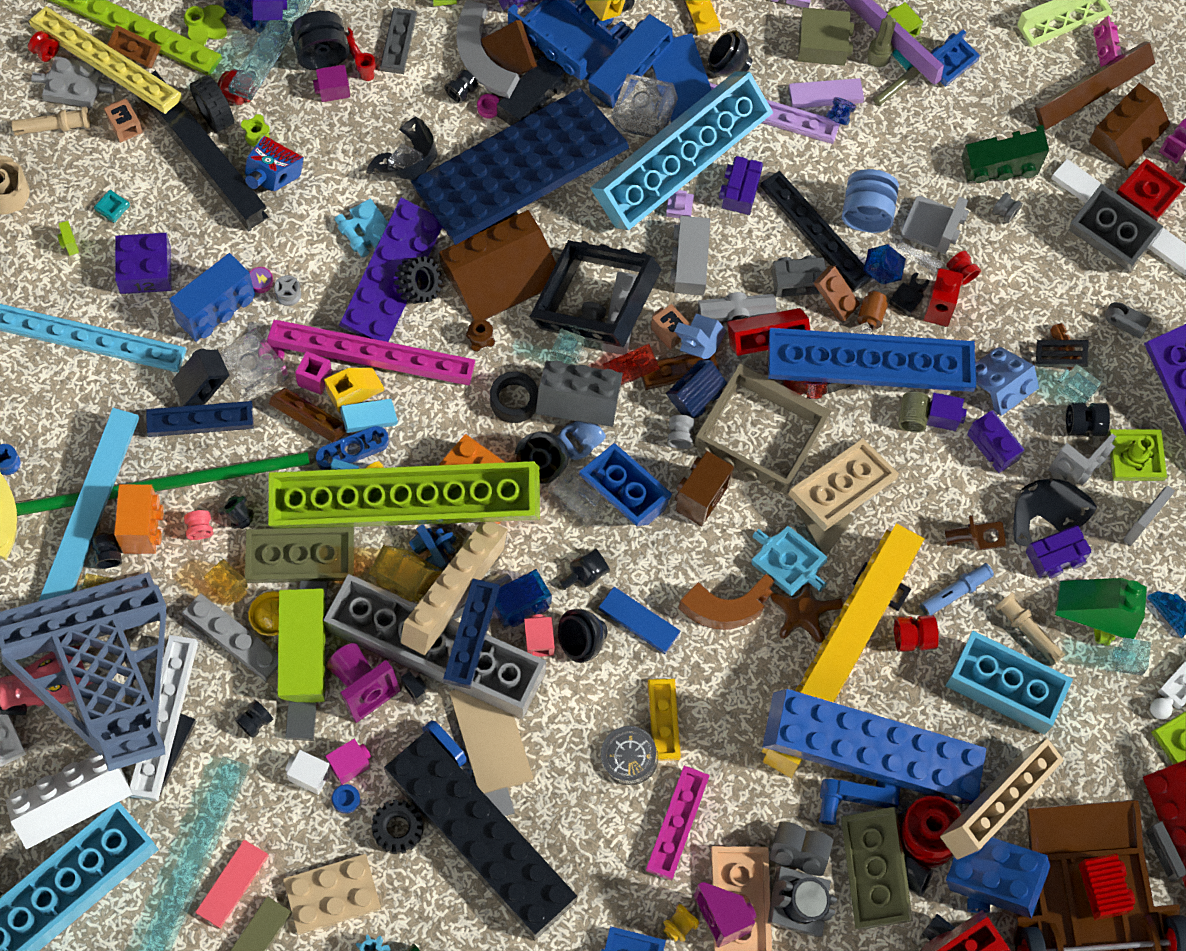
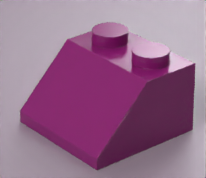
M705 882L698 884L693 896L718 948L750 933L755 925L754 919L757 918L750 902L746 903L743 896Z

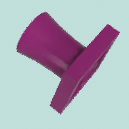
M351 643L343 646L331 656L327 663V669L347 686L340 693L349 715L355 723L401 692L393 668L387 660L372 669L358 644Z

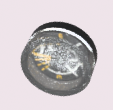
M623 726L612 731L604 740L601 748V760L612 779L624 785H637L649 779L655 772L658 765V750L652 737L645 730L635 726Z

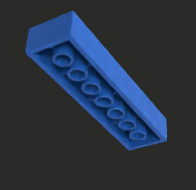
M790 689L773 692L762 746L763 748L923 794H929L930 796H939L959 804L973 803L979 797L987 749Z

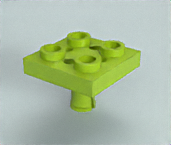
M1109 430L1108 437L1111 434L1116 436L1112 443L1115 448L1110 453L1113 481H1165L1167 471L1161 430Z

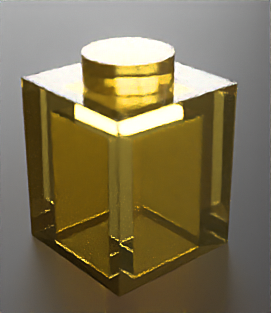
M224 558L204 576L206 585L228 606L233 602H240L247 594L249 587L246 579Z

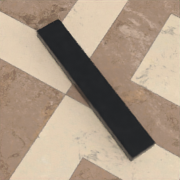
M780 170L760 183V187L830 266L837 268L847 285L854 292L873 280L874 275Z

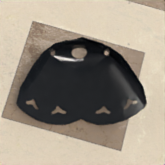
M415 116L399 129L411 140L414 146L410 155H398L389 152L378 154L368 165L367 173L416 181L420 175L426 173V170L436 160L438 152L430 129L422 119ZM415 124V131H408ZM385 158L387 159V164H380Z
M1041 479L1029 483L1015 495L1014 542L1017 545L1026 547L1033 542L1029 528L1030 520L1036 516H1041L1060 532L1075 525L1079 526V528L1083 526L1093 516L1097 506L1089 495L1068 481ZM1038 484L1035 490L1029 491V488ZM1081 507H1089L1088 510H1085L1084 515H1081ZM1066 518L1073 520V522H1068L1066 525H1063ZM1021 533H1022L1023 536H1025V537L1027 538V540L1024 539V538L1019 539L1018 537H1019V536L1021 535Z

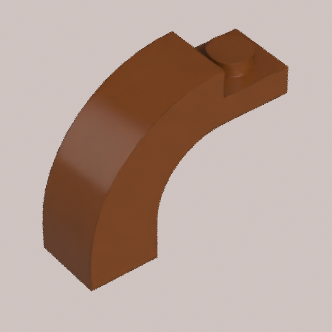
M765 574L747 594L732 600L714 596L698 582L680 600L678 609L694 622L708 628L718 630L739 628L753 622L762 614L764 609L763 603L773 593L771 588L774 580Z

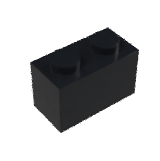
M202 348L192 353L190 359L179 369L172 382L183 406L204 405L230 374L218 349L206 350Z

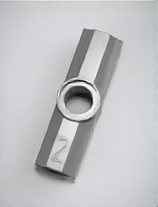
M735 292L728 294L725 298L698 300V314L718 320L719 322L777 312L774 294L746 296L745 293Z

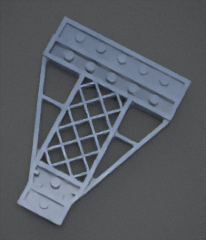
M149 572L0 612V657L2 663L100 756H103L108 771L165 755V746L157 728L167 619L166 603L158 585L154 584ZM159 621L158 645L131 651L123 630ZM111 635L107 642L96 639L97 637ZM79 642L83 643L79 650L69 646ZM90 646L101 649L97 656L86 653ZM52 651L56 656L61 671L34 679L15 660ZM108 652L119 656L115 663L104 659ZM65 654L74 657L70 663H68ZM157 657L154 699L152 702L137 662ZM80 660L91 664L87 671L76 667ZM98 667L109 670L106 677L94 674ZM116 673L128 677L124 684L112 680ZM74 676L82 678L78 685L76 684ZM89 681L100 685L96 692L85 689ZM65 684L68 687L80 721L58 702L46 688ZM107 688L118 692L114 699L103 695ZM125 695L136 698L133 706L121 702ZM82 697L90 700L86 707ZM97 703L109 707L105 714L93 710Z

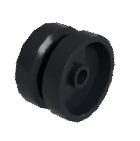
M322 10L309 12L295 20L290 28L297 60L303 68L316 70L338 66L347 59L350 53L342 18L334 12Z

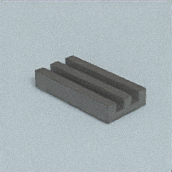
M1163 822L1154 824L1145 833L1169 881L1174 882L1186 875V869Z

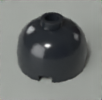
M538 431L530 433L519 441L515 449L517 462L534 461L539 466L540 484H547L556 480L563 474L568 465L569 454L563 440L552 432Z

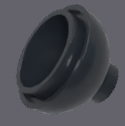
M737 30L726 32L720 36L713 45L708 58L710 72L720 77L730 76L735 71L747 72L753 62L752 57L749 56L747 40Z
M585 609L566 611L561 616L558 625L560 646L564 653L577 663H584L594 659L602 649L608 634L606 624Z

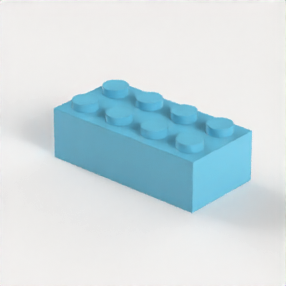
M972 631L961 650L945 687L1045 735L1057 718L1073 678Z

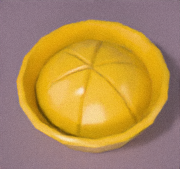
M277 591L264 592L257 596L250 605L248 611L249 622L253 629L262 635H279V592Z

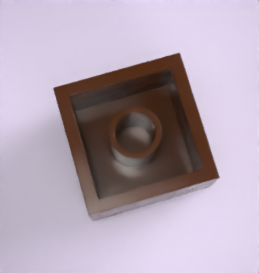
M706 451L702 458L699 456L696 458L690 469L692 473L689 478L684 477L676 489L678 493L674 499L677 502L675 511L701 527L729 488L734 466L709 451Z

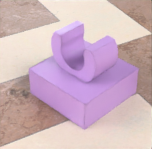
M682 190L675 192L668 198L666 217H691L694 195L687 194V191Z

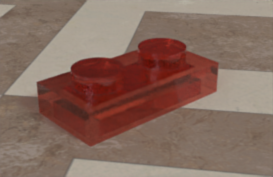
M646 344L602 364L604 369H612L615 372L623 373L621 386L660 369L650 344Z

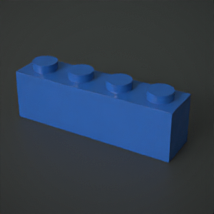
M651 14L644 20H640L635 30L621 41L618 49L606 57L604 64L598 70L592 72L588 80L590 93L613 109L673 43L672 28Z

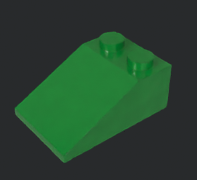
M1124 578L1060 581L1055 615L1133 641L1145 618L1147 586Z

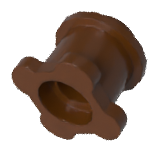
M483 319L471 322L466 337L470 339L473 351L479 352L481 348H491L495 345V339L492 338L493 327L490 322Z

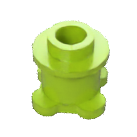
M256 114L254 118L245 119L241 122V128L246 131L245 140L250 146L255 147L264 135L270 138V127L264 123L263 115Z

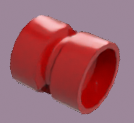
M934 615L918 616L916 620L911 616L895 617L893 631L898 652L914 651L916 647L921 651L936 650L938 648L939 633L937 620Z

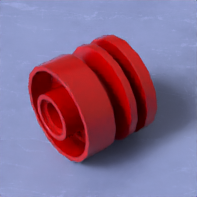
M926 796L916 800L908 808L900 830L904 855L928 868H936L946 864L954 855L940 836L961 815L959 809L949 800L939 796Z

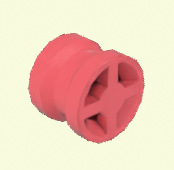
M197 510L189 512L184 516V522L188 525L186 531L187 539L200 540L210 538L214 534L213 528L209 525L211 520L209 511Z

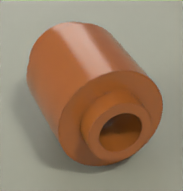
M877 291L867 293V296L863 298L857 318L862 328L873 331L882 326L888 306L887 297Z

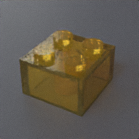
M383 544L369 574L377 578L376 583L387 589L392 587L398 590L397 595L410 602L413 600L420 602L444 570L405 548Z

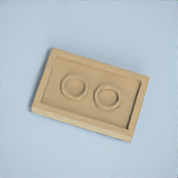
M366 854L283 879L298 935L382 910Z

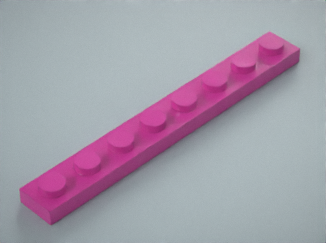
M275 319L267 338L268 346L303 353L307 351L318 356L468 386L471 383L476 360Z

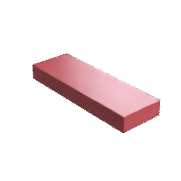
M243 840L195 913L221 929L269 855L248 841Z

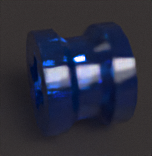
M834 97L832 101L833 107L826 116L836 123L849 125L851 121L850 115L855 111L856 105L846 99Z

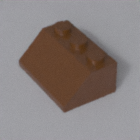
M1139 82L1095 127L1089 142L1125 170H1128L1164 133L1171 123L1159 96Z

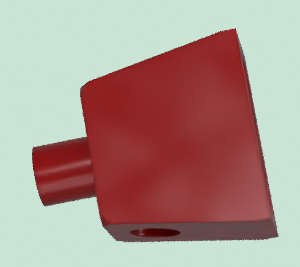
M938 268L932 281L923 321L948 327L957 304L963 274ZM944 304V310H939L936 308V305Z

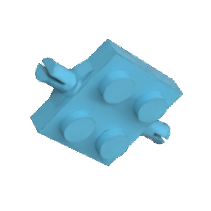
M789 526L771 538L762 532L761 529L754 532L752 537L762 544L763 547L752 559V565L764 575L767 574L771 577L774 583L783 591L792 596L807 583H810L819 592L822 591V588L825 589L827 583L819 578L816 573L827 563L826 555Z

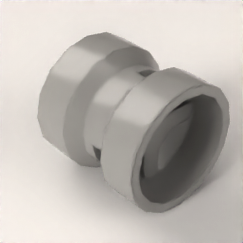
M675 415L669 418L671 433L668 434V446L680 449H688L693 446V436L691 435L695 424L693 418L686 415Z

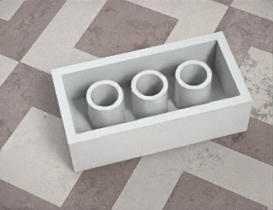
M94 751L89 755V758L79 763L73 762L68 764L60 773L54 776H45L38 780L36 785L26 790L20 789L15 791L5 801L10 821L24 847L28 849L133 794L122 769L108 771L103 756Z

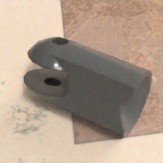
M1121 302L1111 303L1105 311V318L1108 323L1139 339L1142 338L1152 318Z

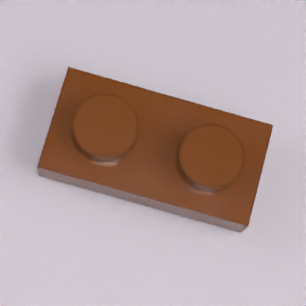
M118 25L115 26L107 45L118 53L151 69L162 47Z
M828 266L813 282L840 321H846L860 305L835 266Z

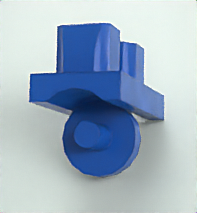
M423 524L416 528L418 534L409 541V544L418 555L427 549L432 555L421 563L428 574L434 575L441 570H445L451 562L444 549L448 554H452L455 551L452 544L456 541V536L453 532L445 534L442 528L435 532L438 537L437 539L430 528L426 529Z

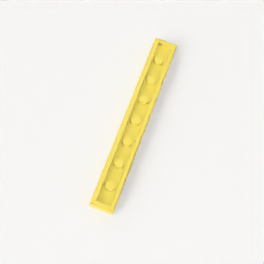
M47 6L29 20L31 27L37 31H44L49 35V39L56 40L60 46L164 114L183 99L179 91Z

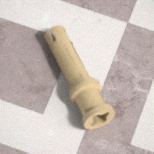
M86 106L82 107L81 110L67 112L64 109L59 111L58 114L12 120V129L15 131V136L55 129L67 132L71 128L85 127L88 129L91 127L90 116Z
M1013 592L995 607L997 611L1001 610L1011 621L1013 628H1019L1049 660L1052 666L1066 655L1031 618V611L1029 609L1025 610L1015 599Z

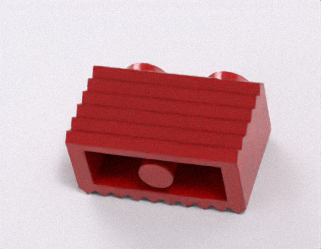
M1117 853L1085 859L1078 864L1095 921L1126 915L1134 909V893L1131 888H1127V883L1125 882L1127 875L1124 862L1118 859Z

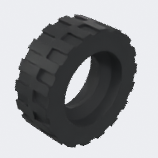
M206 75L190 83L189 87L192 97L201 115L214 132L217 133L234 124L235 120L231 108L221 89L211 76Z

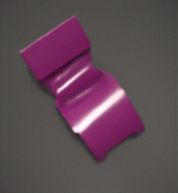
M1186 118L1178 125L1172 135L1167 136L1158 151L1176 164L1186 153Z

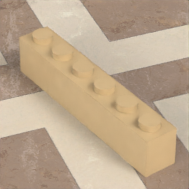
M481 522L405 620L401 637L402 644L423 655L428 652L467 600L473 578L481 580L504 550L508 532L507 528L495 522Z
M1048 738L1025 748L940 836L957 860L979 851L1064 761Z

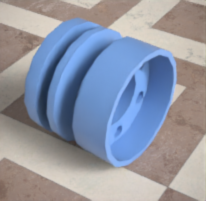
M864 169L853 172L848 177L846 198L842 212L843 222L851 229L863 232L881 233L889 230L893 226L896 209L895 204L899 189L897 179L881 170Z

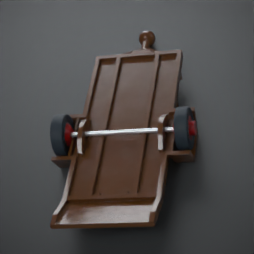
M1138 800L1027 808L1029 850L1047 855L1050 869L1037 902L1039 915L1032 916V919L1017 917L1013 934L1015 951H1186V917L1179 915V904L1154 906L1143 850L1141 811ZM1117 853L1118 859L1122 860L1126 867L1127 875L1125 882L1127 883V888H1131L1134 893V909L1126 915L1095 921L1078 864L1085 859Z

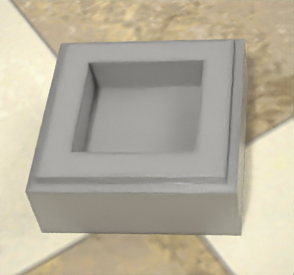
M507 787L485 794L504 816L515 814Z

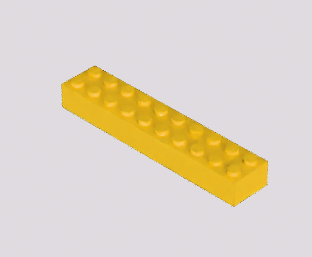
M897 523L892 531L888 529L885 531L876 551L873 552L864 572L861 573L856 582L855 588L848 596L839 616H837L831 626L830 632L818 649L817 655L810 663L801 683L797 686L796 692L835 702L925 538ZM767 748L762 750V753L766 754L763 763L792 779L802 761L801 758Z

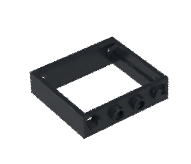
M568 240L529 317L539 329L624 348L662 269L655 261V257L647 255L646 252L636 253L626 248L614 249L604 244L598 246L583 240L582 242ZM581 261L639 272L614 324L556 313Z

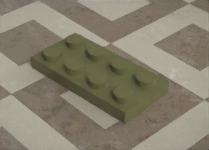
M354 527L246 529L245 582L345 581L348 574L354 576Z
M890 807L841 816L855 929L862 930L912 922L913 916L897 808Z

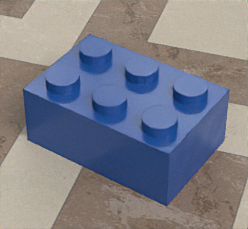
M229 252L173 295L169 301L176 322L197 342L200 338L204 339L210 336L214 328L221 322L226 323L229 321L234 312L240 307H247L253 301L255 293L250 272Z
M991 837L979 851L958 860L954 857L946 882L949 890L1032 919L1050 869L1048 856Z

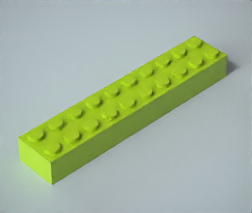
M534 461L269 473L268 526L274 529L540 520L539 466Z

